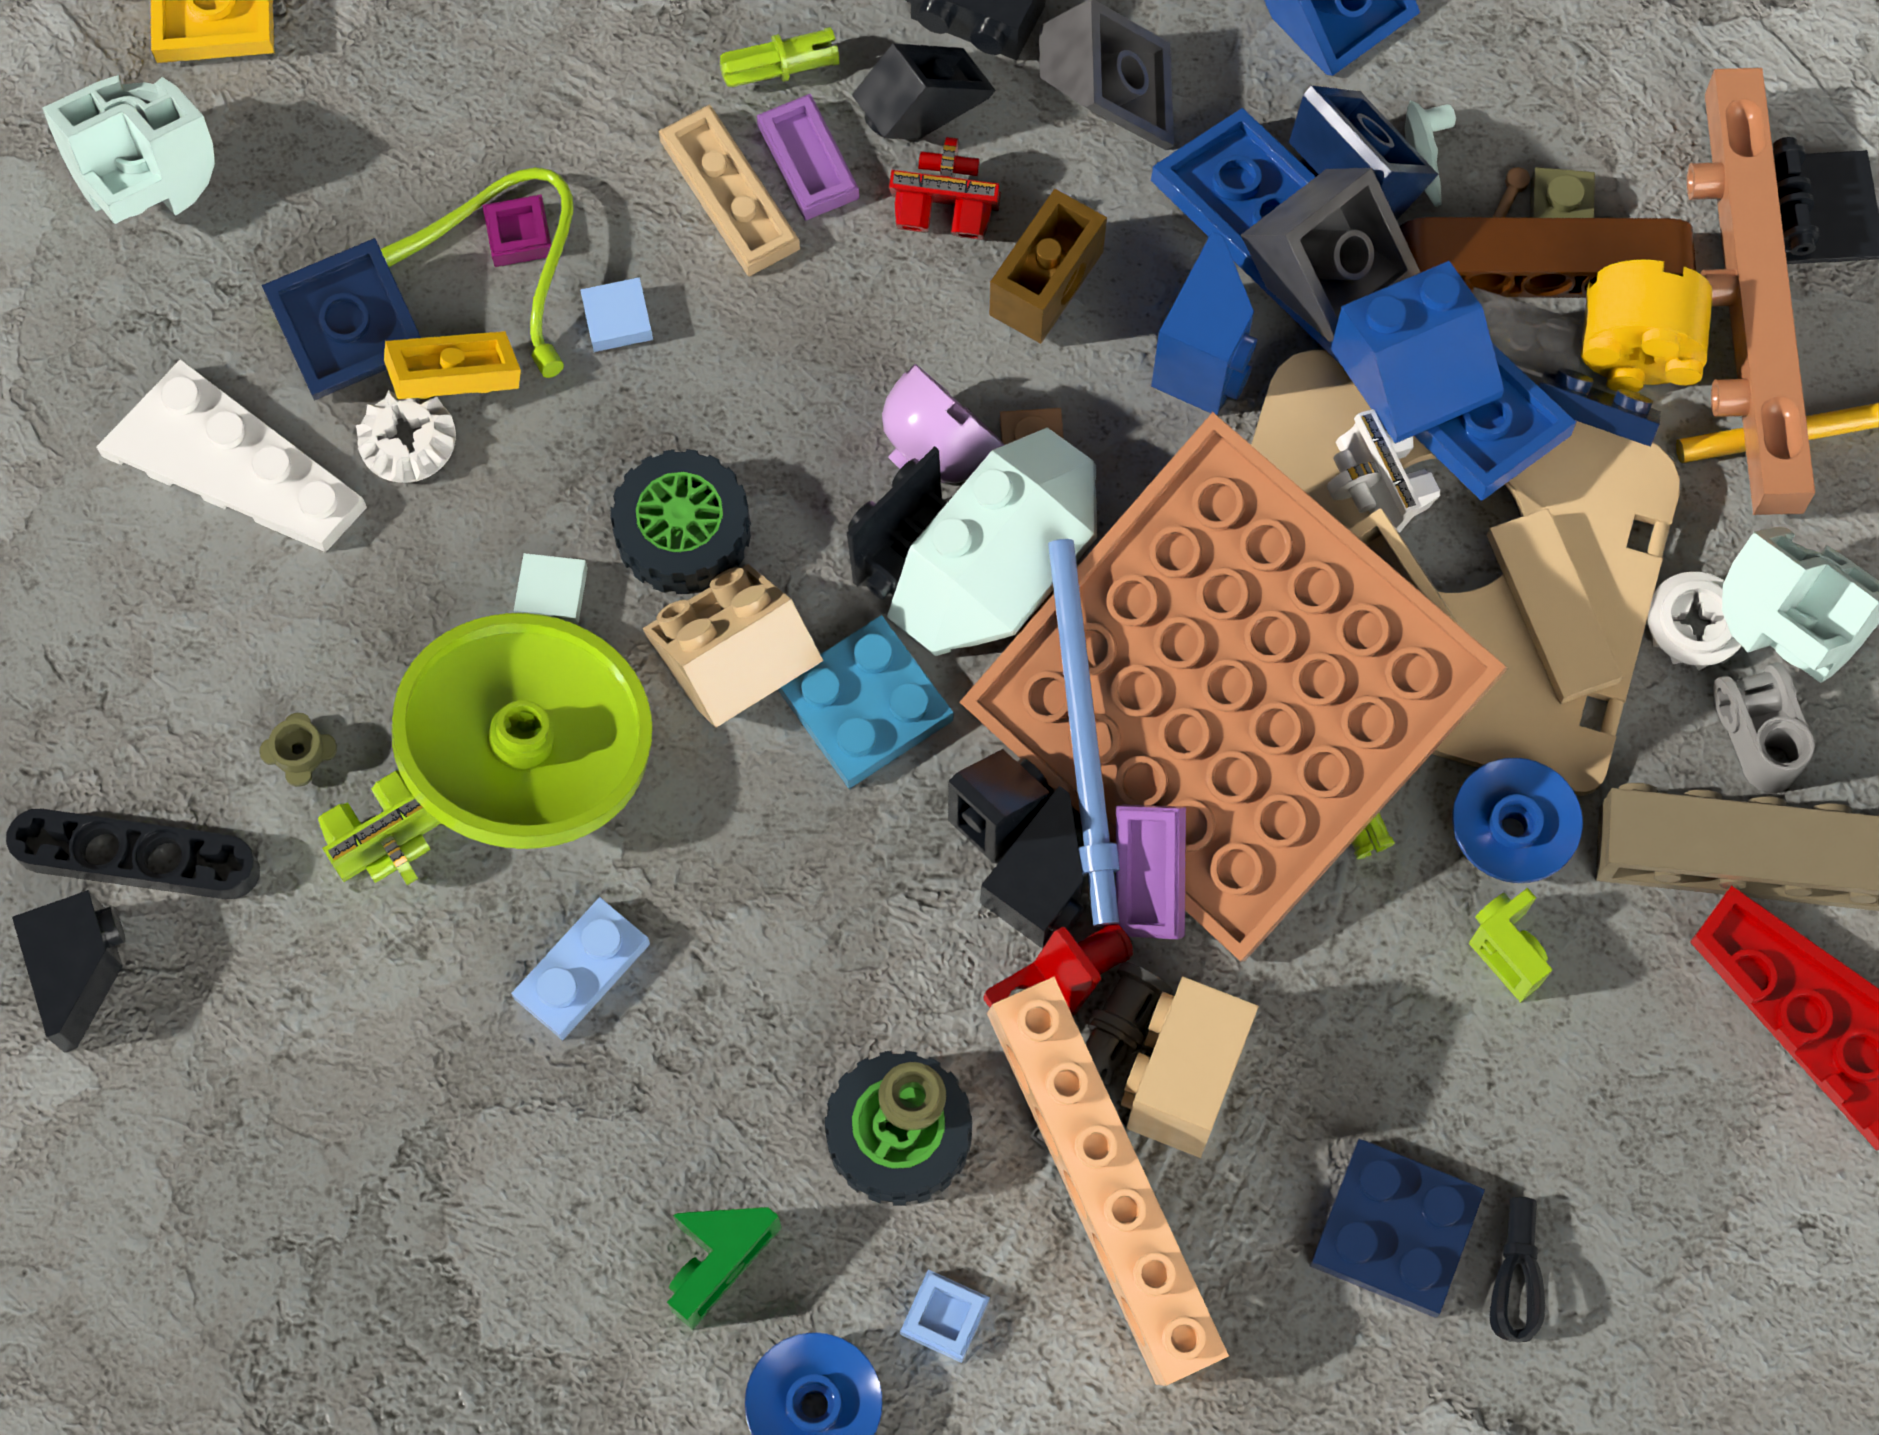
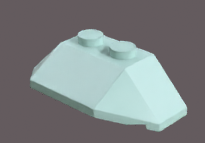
M1048 427L992 450L910 546L887 618L934 656L949 653L951 649L976 646L1016 635L1054 590L1048 543L1059 539L1074 540L1077 563L1097 539L1096 464L1094 461Z

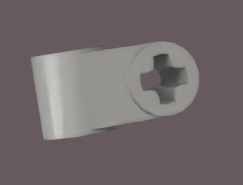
M1776 662L1767 665L1763 673L1736 680L1727 675L1715 679L1713 685L1715 707L1723 726L1729 733L1743 768V774L1749 783L1758 790L1768 793L1782 792L1790 788L1812 758L1815 744L1813 735L1808 728L1797 701L1795 687L1788 670L1783 664ZM1773 746L1781 749L1789 757L1790 763L1775 761L1769 756L1765 747Z

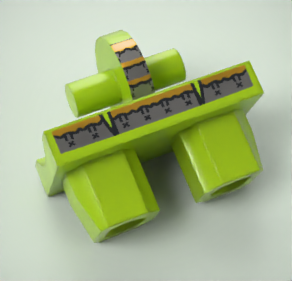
M396 770L377 781L371 788L384 810L380 814L361 824L347 802L338 804L318 818L325 841L328 844L322 849L343 882L367 869L375 883L397 870L407 886L418 880L409 863L431 850L422 835L442 823L430 815L417 802L403 781L399 770Z

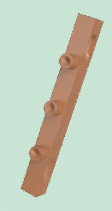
M1763 68L1714 69L1705 92L1712 163H1690L1687 172V193L1690 200L1717 199L1725 269L1702 270L1700 274L1709 281L1712 287V306H1729L1738 378L1715 379L1713 381L1711 389L1712 412L1715 417L1742 416L1753 515L1804 514L1815 494Z

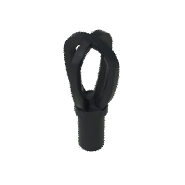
M1513 1197L1510 1199L1508 1240L1503 1250L1505 1260L1495 1280L1490 1306V1325L1493 1332L1506 1341L1516 1343L1530 1341L1542 1327L1545 1317L1544 1283L1537 1262L1538 1248L1535 1246L1537 1201L1528 1197ZM1517 1263L1522 1265L1527 1297L1526 1326L1522 1329L1513 1328L1508 1319L1509 1290Z

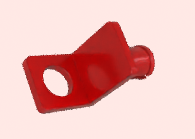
M1118 924L1106 925L1101 930L1078 943L1065 927H1061L1053 932L1033 963L988 988L984 993L983 999L990 1008L992 1004L1008 998L1013 991L1028 989L1055 977L1073 1016L1077 1014L1100 982V975L1122 963V961L1126 962L1133 956L1132 943L1127 933Z

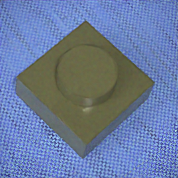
M1535 167L1531 178L1530 218H1594L1595 172Z

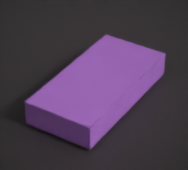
M811 94L757 115L758 127L805 221L859 199V188Z
M1127 804L1116 806V844L1120 870L1116 872V897L1120 922L1118 925L1122 927L1128 937L1180 939L1185 937L1186 807Z

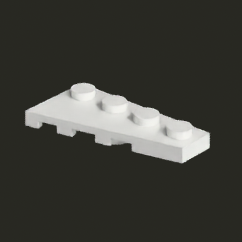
M181 359L96 447L105 459L120 465L124 462L145 471L148 477L169 486H172V484L178 485L201 495L202 499L223 509L229 507L253 517L254 521L260 525L324 552L329 550L367 508L360 495Z

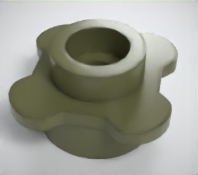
M293 713L272 730L269 739L262 742L259 753L265 764L276 765L285 772V778L290 785L301 787L307 785L312 780V772L322 761L331 760L336 755L337 743L331 735H321L314 725L311 724L308 715ZM296 745L304 746V751L301 754L293 753V748Z

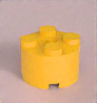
M1630 260L1604 267L1597 273V282L1593 285L1589 282L1587 287L1581 343L1582 360L1594 372L1607 377V387L1616 392L1618 389L1638 392L1643 389L1644 385L1673 383L1687 386L1700 382L1708 354L1713 295L1709 281L1697 271L1687 267L1683 268V277L1664 272V261Z

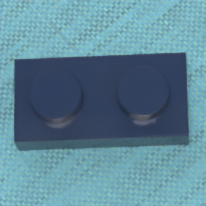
M1559 368L1557 374L1544 370L1538 386L1574 420L1651 447L1660 425L1661 411L1651 408L1653 401L1650 398L1627 389H1618L1616 395L1593 388L1594 380L1571 369Z

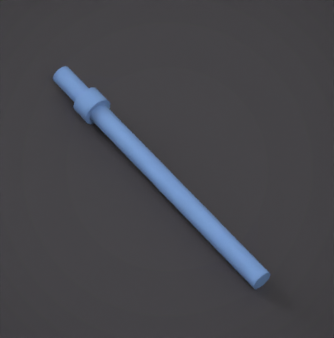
M1059 539L1049 542L1048 547L1084 846L1079 847L1078 850L1082 875H1088L1093 926H1106L1120 923L1114 872L1119 871L1120 867L1117 844L1110 843L1074 540Z

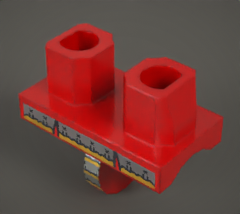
M946 137L943 154L921 151L918 169L939 171L940 176L891 170L889 189L893 198H895L896 226L900 230L929 232L932 203L955 205L952 235L960 238L983 240L991 219L992 210L999 211L1001 199L999 183L955 178L956 174L978 176L980 159L958 156L959 138Z

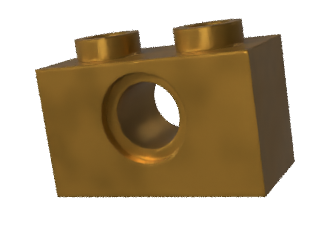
M1054 188L990 281L989 315L1041 344L1103 254L1107 217Z

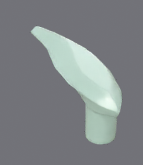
M1410 100L1406 113L1405 139L1439 174L1437 167L1438 148L1433 132L1454 127L1456 122L1455 111L1449 104L1424 110L1418 103ZM1439 175L1425 189L1426 194L1435 207L1442 204Z

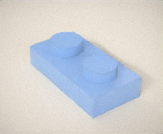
M599 897L511 994L514 1000L563 1041L650 945L649 939Z

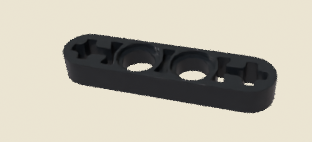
M30 809L20 813L11 822L6 832V844L13 857L27 870L41 874L225 900L238 899L247 895L256 886L260 877V864L255 853L242 839L232 835L48 809ZM45 828L46 832L54 840L69 843V855L61 846L50 844L40 845L37 854H34V851L25 842L28 837H38L41 829ZM104 834L117 837L119 849L116 856L110 862L103 865H93L87 862L85 856L89 842L95 837ZM164 843L179 845L182 850V859L173 871L166 874H156L150 871L148 859L151 852L157 846ZM201 848L199 854L205 862L216 864L226 863L229 854H234V857L243 868L241 871H231L227 881H222V878L215 869L197 865L196 849ZM195 870H196V875H197V876H196V878L193 879L192 877H193V875H194V873H195Z

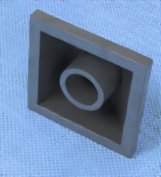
M1086 0L1039 26L1041 79L1085 108L1164 150L1174 146L1170 42L1096 0Z

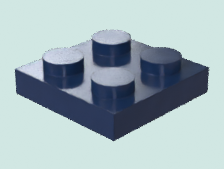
M375 238L262 285L314 401L387 370L384 362L385 341L421 338Z
M1359 1138L1345 1170L1310 1267L1437 1318L1443 1308L1485 1189Z

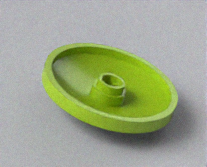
M505 613L490 615L463 623L445 632L425 647L410 664L397 689L393 706L392 747L394 757L403 781L417 802L430 815L453 831L470 839L504 848L536 849L557 846L584 837L605 825L626 806L635 794L647 767L652 742V717L648 698L639 678L628 662L611 645L587 629L565 620L539 614Z

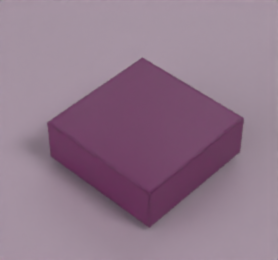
M542 194L483 205L490 250L495 267L547 258L552 243Z

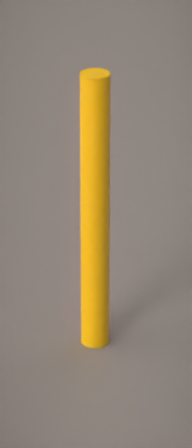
M1879 403L1807 415L1806 422L1809 440L1878 428ZM1743 427L1681 438L1676 441V453L1680 463L1746 452Z

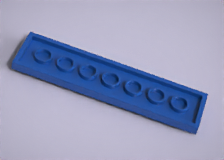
M1241 108L1155 164L1152 169L1151 182L1208 237L1211 232L1222 235L1233 261L1339 363L1331 351L1333 342L1328 341L1266 288L1241 237V234L1316 177L1245 109ZM1493 343L1504 387L1502 397L1414 435L1481 501L1568 439L1576 425V421Z

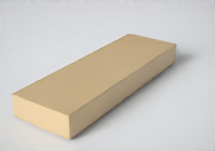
M710 104L659 131L660 142L748 277L800 250L799 238Z
M1549 508L1491 527L1487 533L1488 540L1559 703L1562 704L1619 684L1623 675Z

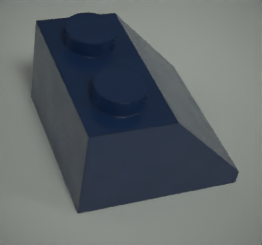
M1311 85L1303 94L1289 143L1303 157L1300 162L1315 176H1318L1325 169L1372 168L1397 221L1439 175L1361 91Z

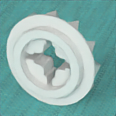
M388 390L385 399L376 405L367 404L364 419L361 424L356 425L358 450L366 466L379 477L399 483L416 482L435 474L450 458L456 441V430L452 416L437 396L434 398L398 399L396 393ZM399 418H403L404 422L407 421L412 429L422 427L413 432L414 442L412 444L415 451L409 453L407 446L403 445L399 438L389 440V438L397 434L396 425Z
M1684 572L1668 578L1655 590L1646 625L1649 626L1653 636V647H1660L1671 657L1672 664L1686 663L1695 665L1699 671L1709 665L1724 664L1741 647V644L1731 635L1722 612L1723 584L1725 582L1723 579L1704 572ZM1693 600L1700 619L1710 620L1711 623H1715L1705 627L1699 641H1697V636L1693 635L1691 625L1681 624L1680 621H1676L1686 618Z

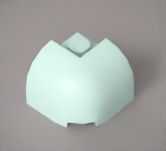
M119 75L91 84L42 108L60 154L84 197L95 212L102 209L114 224L129 217L137 216L147 208L163 202L176 216L195 203L209 184L215 161L213 143L204 116L176 85L163 77L154 84L146 82L122 84Z
M1773 527L1753 532L1732 563L1723 584L1722 612L1730 633L1747 652L1771 646L1787 662L1801 668L1818 682L1822 683L1846 664L1879 624V581L1828 545L1820 553L1794 543L1792 539L1795 534L1788 528Z

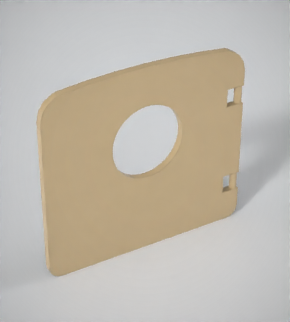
M1309 350L1295 354L1278 367L1270 381L1251 445L1347 529L1371 515L1369 511L1360 513L1352 497L1343 500H1333L1327 488L1328 483L1340 474L1333 459L1340 452L1336 441L1354 426V418L1358 413L1371 410V408L1344 368L1327 351ZM1576 421L1572 435L1504 485L1516 501L1521 517L1549 508L1623 678L1619 684L1560 704L1504 574L1492 583L1476 590L1461 593L1438 592L1457 620V624L1502 662L1508 670L1432 754L1478 768L1489 762L1504 758L1530 759L1556 771L1567 781L1576 795L1584 796L1597 790L1607 775L1620 717L1626 702L1663 560L1665 544L1679 498L1680 477L1673 460L1657 444L1652 442L1651 447ZM1413 436L1414 448L1406 457L1399 460L1403 469H1406L1413 464L1435 459L1436 457ZM1633 520L1654 525L1647 553L1626 548ZM1587 696L1608 702L1600 732L1579 726Z

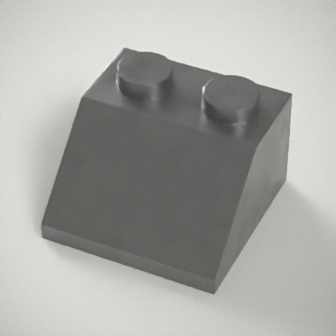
M1372 168L1325 169L1241 234L1266 288L1330 342H1333L1343 305L1421 273Z

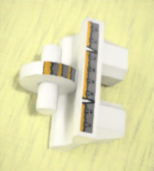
M1371 409L1358 413L1354 418V426L1336 441L1340 452L1333 459L1340 474L1328 483L1327 488L1333 500H1343L1352 497L1360 513L1369 511L1372 514L1381 508L1400 533L1414 516L1430 508L1440 496V489L1432 473L1425 469L1409 474L1405 473L1399 459L1406 457L1414 448L1413 436L1395 444L1381 424L1375 410Z

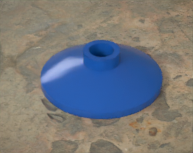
M1504 758L1481 766L1464 781L1454 801L1452 825L1461 851L1480 871L1505 882L1531 883L1555 874L1572 858L1580 843L1583 817L1576 794L1567 781L1556 771L1530 759ZM1509 818L1518 820L1523 825L1524 834L1521 836L1507 834L1503 829L1502 821Z
M826 1333L798 1334L774 1345L761 1357L754 1367L745 1392V1415L752 1435H875L882 1415L881 1385L870 1361L850 1342ZM810 1394H821L828 1401V1408L825 1414L819 1418H809L802 1412V1402Z

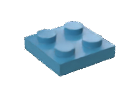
M882 615L820 654L823 659L821 663L778 689L781 696L848 789L951 723L954 718V712Z

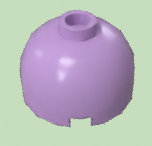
M914 364L907 373L905 372L886 398L882 412L883 430L895 447V450L888 458L900 469L913 458L920 461L935 446L939 449L941 483H959L967 480L992 450L1004 446V443L966 407H963L943 386L917 364Z

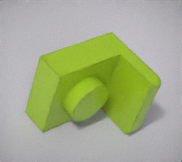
M1529 888L1523 890L1512 900L1503 892L1488 903L1475 916V919L1481 925L1468 943L1520 1003L1536 991L1553 970L1546 962L1548 957L1540 942L1528 931L1521 930L1519 932L1513 925L1527 913L1537 898Z

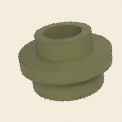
M919 1062L902 1063L892 1068L880 1084L879 1104L882 1113L890 1123L904 1130L924 1129L932 1125L944 1110L946 1103L944 1082L940 1075L928 1065ZM909 1087L919 1088L925 1094V1101L917 1108L905 1107L899 1099L902 1091Z

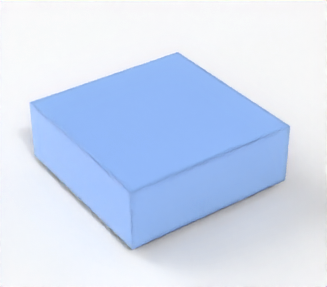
M640 277L580 290L594 352L653 340Z
M928 1269L900 1330V1335L962 1363L988 1306L990 1297Z

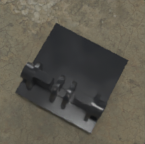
M1783 137L1773 143V156L1787 264L1878 260L1879 210L1868 150L1806 154L1805 148L1798 145L1797 139L1794 137Z
M935 446L920 461L916 458L908 461L894 477L892 488L877 503L869 501L855 513L848 525L847 540L853 584L858 587L865 579L870 577L865 584L881 600L888 594H895L910 546L912 545L908 540L914 543L953 497L951 496L946 502L942 499L939 449Z

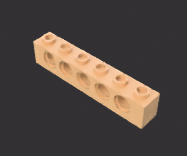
M1055 977L992 1004L987 1012L989 1020L1155 1384L1167 1386L1229 1357Z

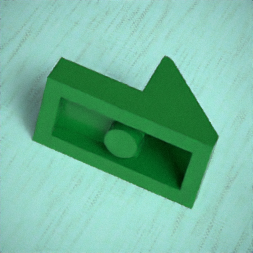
M769 1207L685 1212L673 1215L677 1226L709 1254L703 1262L696 1257L689 1260L669 1285V1289L674 1295L667 1301V1304L672 1313L691 1330L698 1325L781 1230L782 1226L779 1216Z

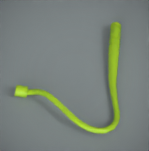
M538 167L522 169L508 174L431 225L381 248L388 267H391L443 236L508 187L533 179L547 181L554 185L561 197V215L533 297L530 335L534 351L531 357L545 378L554 377L563 370L564 363L553 345L544 342L542 334L545 299L567 239L573 216V195L568 184L559 174L552 170Z

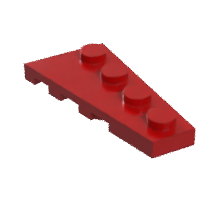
M1731 886L1690 943L1873 1148L1878 1151L1879 988Z

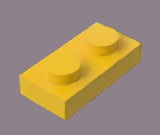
M506 331L385 341L384 362L398 399L429 398L432 396L488 393L519 389L521 369Z

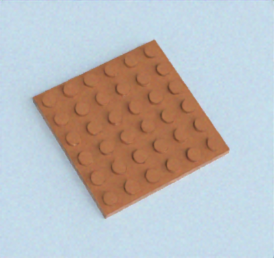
M1214 412L1209 415L1077 567L1110 842L1116 843V806L1127 804L1186 807L1185 911L1240 962L1247 960L1508 670L1502 662ZM1053 594L961 699L960 703L1019 758H1025L1034 764L1044 775L1048 785L1054 790L1060 786L1069 792L1072 807L1080 813L1057 614Z

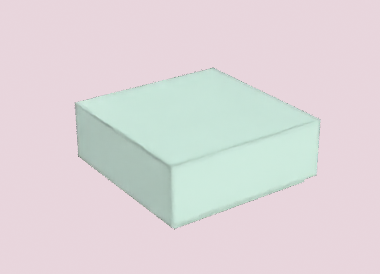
M524 553L514 613L545 615L578 625L588 570L586 561Z

